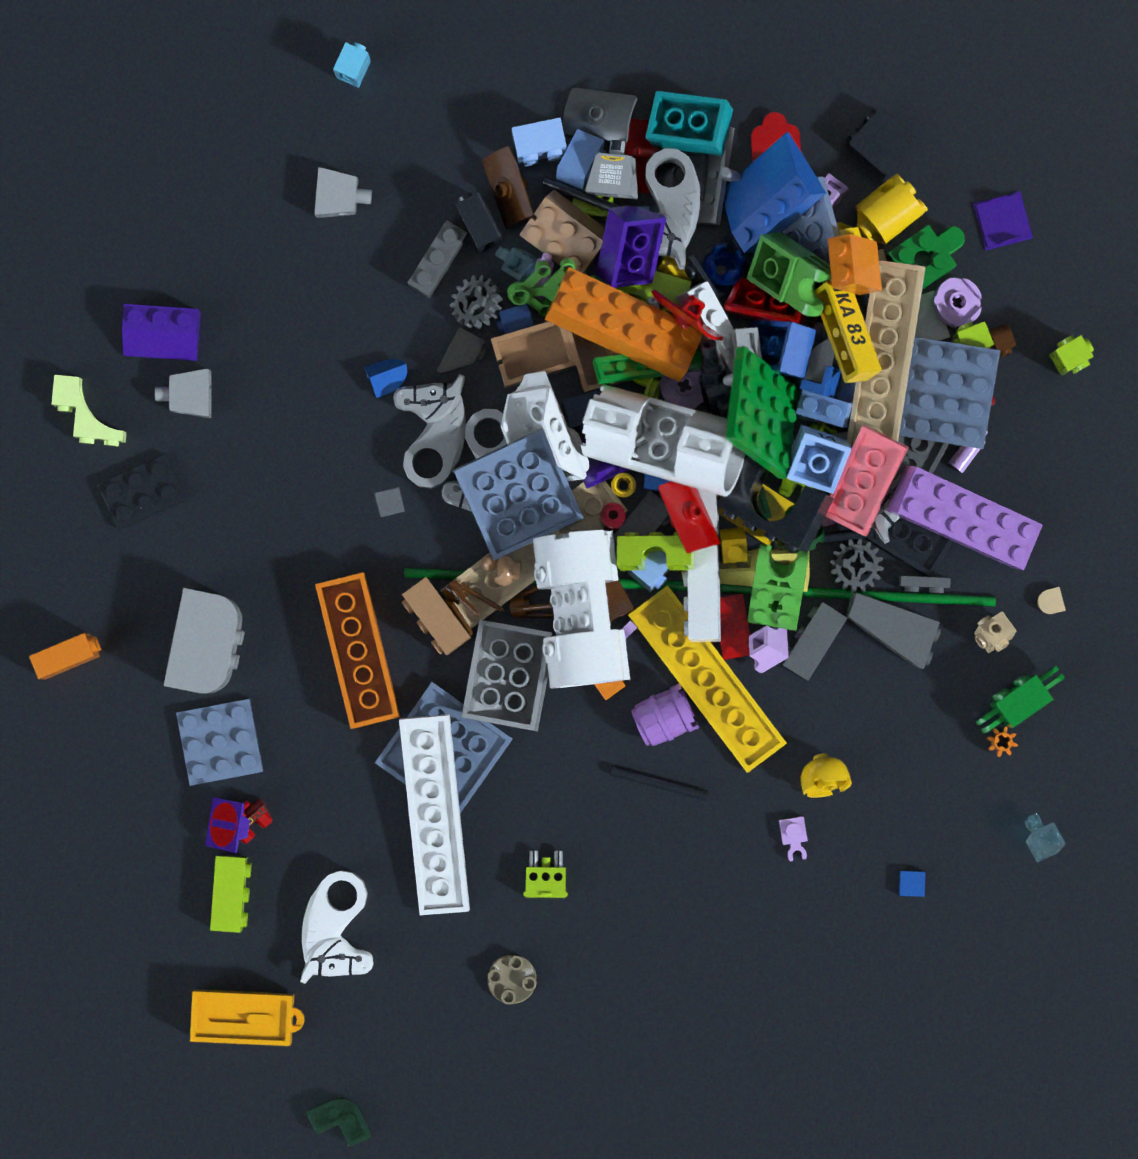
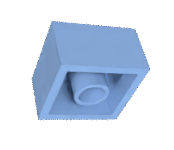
M561 118L512 127L518 164L524 163V166H532L538 164V160L548 158V161L562 159V155L566 151V142Z
M801 425L791 449V466L788 469L787 479L834 494L852 448L845 439Z

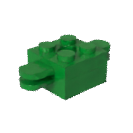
M927 225L891 250L886 255V258L889 262L924 266L925 274L922 290H924L957 266L950 255L963 246L965 236L963 231L955 226L948 227L936 235L932 228Z
M1057 665L1051 667L1039 677L1037 675L1029 676L1028 674H1023L1013 681L1015 686L1010 690L1003 688L992 696L994 701L990 703L993 709L975 721L979 726L994 715H998L996 719L981 729L983 734L1001 722L1007 728H1014L1054 700L1047 690L1065 678L1064 675L1061 673L1044 685L1042 682L1059 670Z

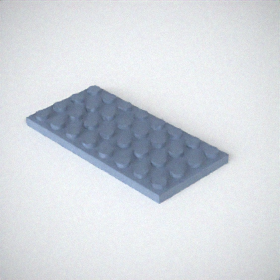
M806 320L804 326L807 327L810 321ZM816 322L812 328L816 330L813 348L829 338L824 323ZM914 337L899 436L984 449L1000 350ZM841 375L834 399L853 404L856 382L845 383ZM795 378L794 384L798 387L796 410L803 390L800 389L802 383L800 378ZM796 414V419L820 422V420Z

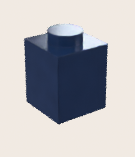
M527 303L499 311L500 318L496 319L499 332H505V334L534 326Z

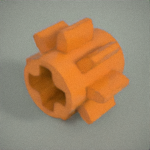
M1003 727L1002 732L993 728L994 736L986 737L992 743L988 750L996 749L998 757L1002 755V751L1011 755L1009 749L1012 746H1018V744L1013 743L1012 739L1016 736V733L1009 735L1007 727ZM998 736L1007 737L1005 748L997 746L996 743L999 742Z

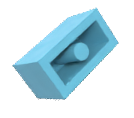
M345 42L333 69L337 79L359 88L371 62L368 52L365 51L366 47L356 42H352V45Z

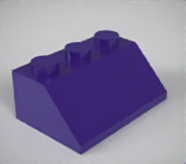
M633 206L609 208L596 275L613 288L653 283L667 217Z
M124 304L122 323L123 356L197 361L201 312L198 309Z

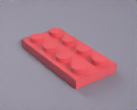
M863 425L850 451L834 494H830V497L834 498L826 517L863 536H867L909 447Z

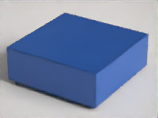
M900 871L899 896L925 897V872Z

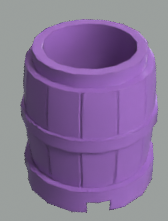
M679 683L670 687L668 691L649 696L650 698L636 704L635 708L631 710L638 730L647 746L650 744L655 746L668 740L671 741L687 731L692 732L699 729L697 722L692 723L694 722L693 716L695 715L684 691L678 692L681 690Z

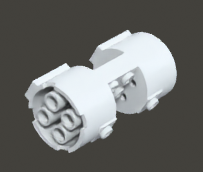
M605 384L601 386L600 391L602 393L600 395L595 394L593 399H590L583 420L584 427L582 433L585 434L586 443H583L581 448L585 457L725 497L733 490L746 454L726 440L727 418Z
M579 531L534 538L536 562L534 577L537 582V589H551L550 603L554 611L553 628L556 636L543 638V654L548 666L550 688L629 680L624 630L610 629L605 583L618 581L613 531Z

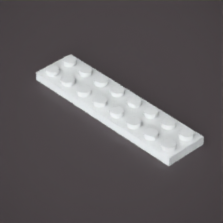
M450 714L400 718L399 724L420 915L467 912L470 910Z

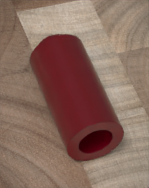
M618 503L606 504L602 508L599 517L601 526L608 531L618 530L625 520L624 508ZM611 511L618 514V517L614 520L608 517V513Z

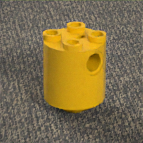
M897 173L854 207L857 213L856 226L859 227L862 235L866 239L884 245L928 210L920 199L917 200L915 198L916 190L908 181L904 182Z

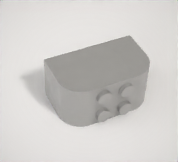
M183 588L164 686L196 693H214L227 685L233 669L237 670L240 655H237L236 651L237 646L242 645L245 631L241 630L242 614L235 602L224 596Z

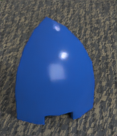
M388 359L364 367L376 398L398 389L405 381L407 375V364L403 360Z

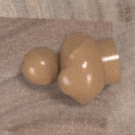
M491 554L485 555L481 559V567L485 571L491 572L497 568V577L494 578L496 584L508 586L512 581H519L520 561H514L509 555L494 560Z

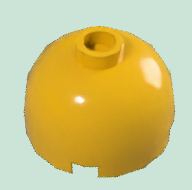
M827 754L815 755L813 760L808 762L803 768L801 774L803 794L807 793V797L810 798L833 795L832 790L839 788L840 792H842L852 784L846 765L840 759L828 757Z

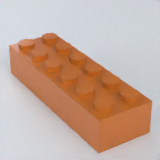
M570 267L563 276L544 319L620 355L623 354L637 363L640 362L648 366V368L661 372V374L678 382L687 373L703 335L691 326L687 330L675 322L676 316Z
M365 573L315 584L350 728L354 729L400 717Z

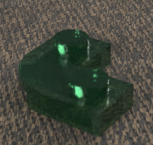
M333 1099L306 1111L316 1135L339 1125L349 1147L372 1137L361 1110L356 1104L347 1099Z

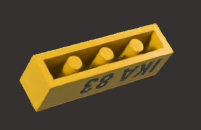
M832 281L824 283L815 290V293L824 303L821 318L844 382L868 381L882 371L855 294L833 288Z

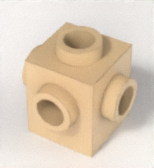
M1002 611L992 618L988 615L977 623L979 626L974 634L976 635L975 640L982 649L985 648L989 654L995 649L999 652L1010 644L1008 641L1014 637L1016 629Z

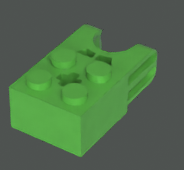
M782 232L761 234L746 279L778 301L786 302L806 316H820L824 303L816 295L814 284L815 281L832 280L830 264Z
M760 544L747 622L796 631L809 552L800 550L792 563L780 564L772 557V547Z

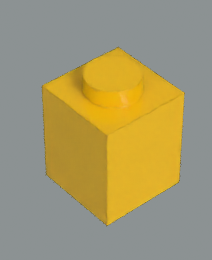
M744 527L719 529L723 564L748 561Z

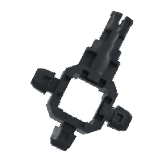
M706 339L700 344L703 354L700 367L701 375H699L702 398L709 414L728 419L732 387L731 385H725L723 382V378L727 375L725 365L718 357L715 340Z

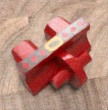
M260 798L252 805L248 800L244 802L243 816L250 820L249 826L256 821L262 828H265L273 821L265 803ZM249 828L248 837L241 839V841L247 844L254 838V832Z

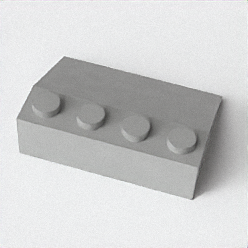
M479 620L462 718L538 732L548 679V666L543 654V638L553 637L556 634Z

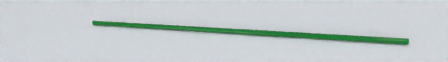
M405 568L404 578L424 579L427 577L428 579L454 580L465 571ZM618 578L623 588L646 589L635 579ZM667 580L659 589H653L662 590L668 585L671 591H688V587H684L683 581ZM720 584V593L752 594L753 587ZM808 587L807 592H803L802 597L850 599L852 593L851 589ZM856 590L854 592L878 601L977 606L996 605L995 596L865 590L864 592Z

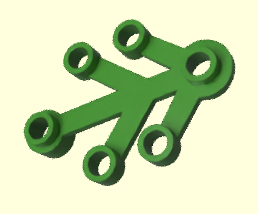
M571 258L563 259L560 262V269L543 285L534 286L542 277H547L551 273L548 261H538L535 265L536 270L524 282L518 281L509 286L507 290L508 298L516 305L527 303L536 309L541 316L546 317L551 306L550 301H553L560 285L559 283L568 270L565 266L570 265V268L576 269L574 260ZM593 275V276H590V277H592V278H594V279H596V280H598V281H600V282H603V281H602L599 277H597V276H594V275ZM543 295L549 300L540 301L535 296Z

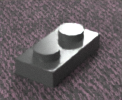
M899 576L898 586L904 587L905 592H919L920 587L929 588V593H944V589L950 588L951 578Z

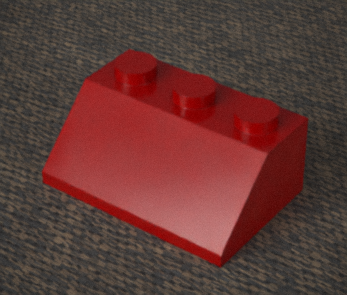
M738 277L724 308L730 315L744 319L793 322L802 326L808 317L786 302L778 301L748 279Z

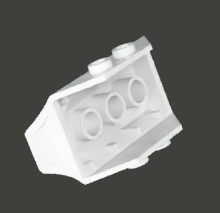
M546 371L525 374L517 390L507 394L501 429L507 444L544 428L557 466L563 470L567 481L585 479L587 476L586 472L589 469V460L582 453V442L579 434L567 426Z

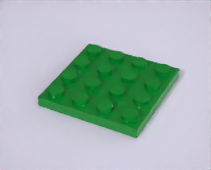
M737 347L726 440L779 479L787 478L788 469L791 466V449L794 442L793 430L794 422L796 421L795 411L798 387L780 373L772 371L770 365L747 347Z

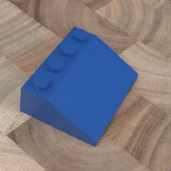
M786 132L740 173L741 179L739 181H731L726 186L724 205L731 232L743 252L748 253L756 251L761 234L783 232L826 194V191L789 132Z

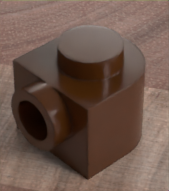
M1004 324L988 330L994 343L989 349L1000 350L999 358L1011 354V349L1015 348L1016 343L1009 325Z

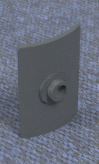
M572 88L563 116L562 128L564 135L574 136L576 130L579 129L606 141L619 140L626 143L637 97L620 93Z

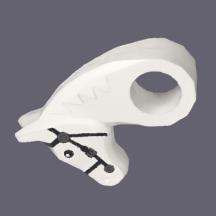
M340 870L329 874L310 897L302 926V948L305 967L300 982L304 984L312 975L340 976L365 974L373 967V956L370 952L354 948L341 936L345 927L366 904L368 893L365 883L354 872ZM339 880L350 882L357 891L355 905L347 910L334 908L328 899L330 886Z

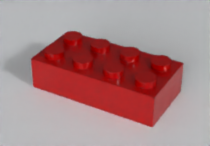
M743 594L720 598V647L724 660L750 655V630Z

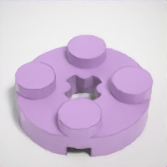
M950 278L936 288L934 297L931 299V306L937 317L944 324L949 325L951 328H958L966 323L975 321L979 316L982 308L980 307L981 293L977 286L968 279ZM953 297L955 299L961 298V309L953 305Z
M701 371L684 375L680 382L688 379L689 386L692 387L690 391L686 390L684 393L680 391L681 387L678 386V381L662 376L660 389L664 400L691 409L701 405L704 402L699 383Z

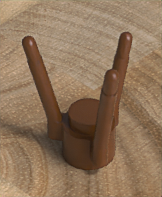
M455 579L445 588L442 594L446 597L445 602L451 607L464 629L472 636L473 631L455 605V603L457 605L463 603L476 616L480 615V612L466 599L468 596L466 592L500 612H504V608L470 588L464 581L460 584Z
M537 586L521 591L515 598L509 600L512 617H520V619L554 618L553 613L532 612V610L552 608V604L532 605L531 599L525 598V596L541 590L537 589Z

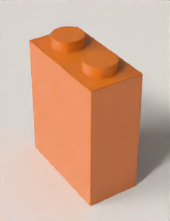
M852 234L828 238L833 288L857 295L882 291L876 241Z
M83 633L29 656L38 679L46 680L100 657L98 651L101 650V646L96 636L93 637L91 634Z

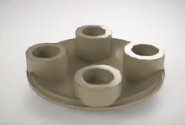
M505 955L497 959L490 967L487 983L490 992L496 999L505 1004H517L531 996L537 985V976L533 965L526 958L519 955Z

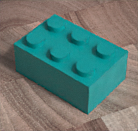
M656 91L646 139L656 148L678 149L680 151L723 156L733 108L726 99Z

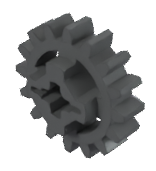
M473 275L471 282L464 279L463 287L456 286V289L459 291L458 294H452L451 296L455 299V302L450 304V307L455 310L452 315L457 318L460 324L467 326L469 329H472L474 326L481 329L482 323L490 325L489 318L496 319L497 316L494 312L502 309V307L497 305L498 302L503 300V297L498 295L501 289L496 286L494 281L487 279L483 275L480 278Z
M858 539L856 544H853L852 540H848V547L841 543L839 545L841 552L834 551L832 553L836 560L829 562L830 565L835 566V569L830 571V574H837L838 577L834 582L839 583L842 581L843 590L850 586L851 593H854L857 587L860 588L861 592H864L866 584L872 588L874 586L872 580H880L881 577L876 573L884 569V567L878 566L883 557L876 558L875 554L879 550L878 548L874 550L869 549L871 542L864 546L862 545V539ZM853 550L850 559H842L846 552ZM863 552L869 555L872 562H868L864 558ZM858 556V563L863 568H860L855 575V569L850 564L854 563ZM841 569L846 570L850 575L849 580L842 574ZM864 572L871 573L866 580L859 582Z

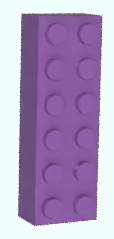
M908 465L904 467L886 510L1002 564L1020 570L1025 569L1043 526L1032 519L923 469Z

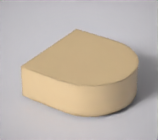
M1060 587L1045 590L1038 596L1037 605L1043 613L1054 614L1066 611Z

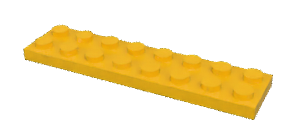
M668 585L628 615L747 773L787 744L712 643L690 642L689 636L684 635V621H688V612L684 611V606Z

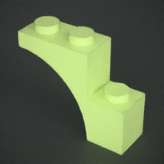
M54 375L52 405L58 407V411L73 412V408H76L73 436L80 438L79 443L94 444V440H103L104 445L119 446V442H126V432L109 428L93 416L84 399L81 378Z

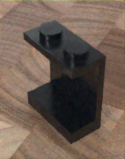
M730 232L722 240L699 254L690 256L686 260L684 270L686 275L693 279L696 285L708 281L717 299H720L732 291L738 277L747 278L754 255L752 252L744 253L732 232Z

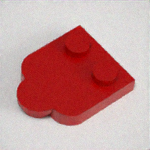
M777 112L769 113L764 118L762 125L756 127L751 134L752 162L786 132H789L801 151L798 128L792 124H787L786 118L782 114Z

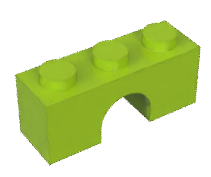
M634 532L624 533V536H617V567L620 571H645V560L654 551H661L666 554V566L669 570H694L695 552L690 554L685 552L677 532L673 533V536H664L660 532H651L649 536H639V533Z

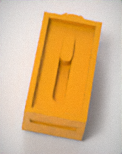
M195 989L192 991L190 1042L290 1046L292 1044V1033L297 1032L304 1025L303 1012L294 1007V994L205 989ZM293 1015H296L297 1018L295 1025L293 1024Z

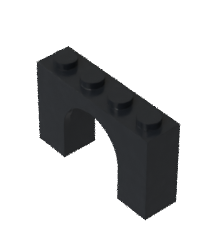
M746 454L733 490L728 496H721L717 504L718 507L724 509L722 514L733 520H736L737 517L744 520V526L754 531L757 528L765 531L763 536L777 542L780 539L786 542L784 547L795 553H798L799 550L808 552L834 498L805 485L793 510L781 520L769 521L759 508L758 498L770 471Z

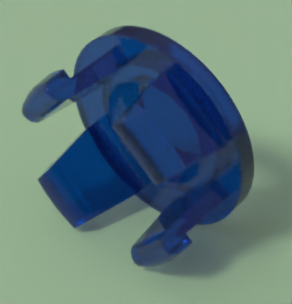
M725 242L713 245L712 252L705 258L703 270L708 278L716 284H735L742 278L745 255L741 249H738L735 254L727 252ZM725 265L730 270H727L724 275L716 273V266Z

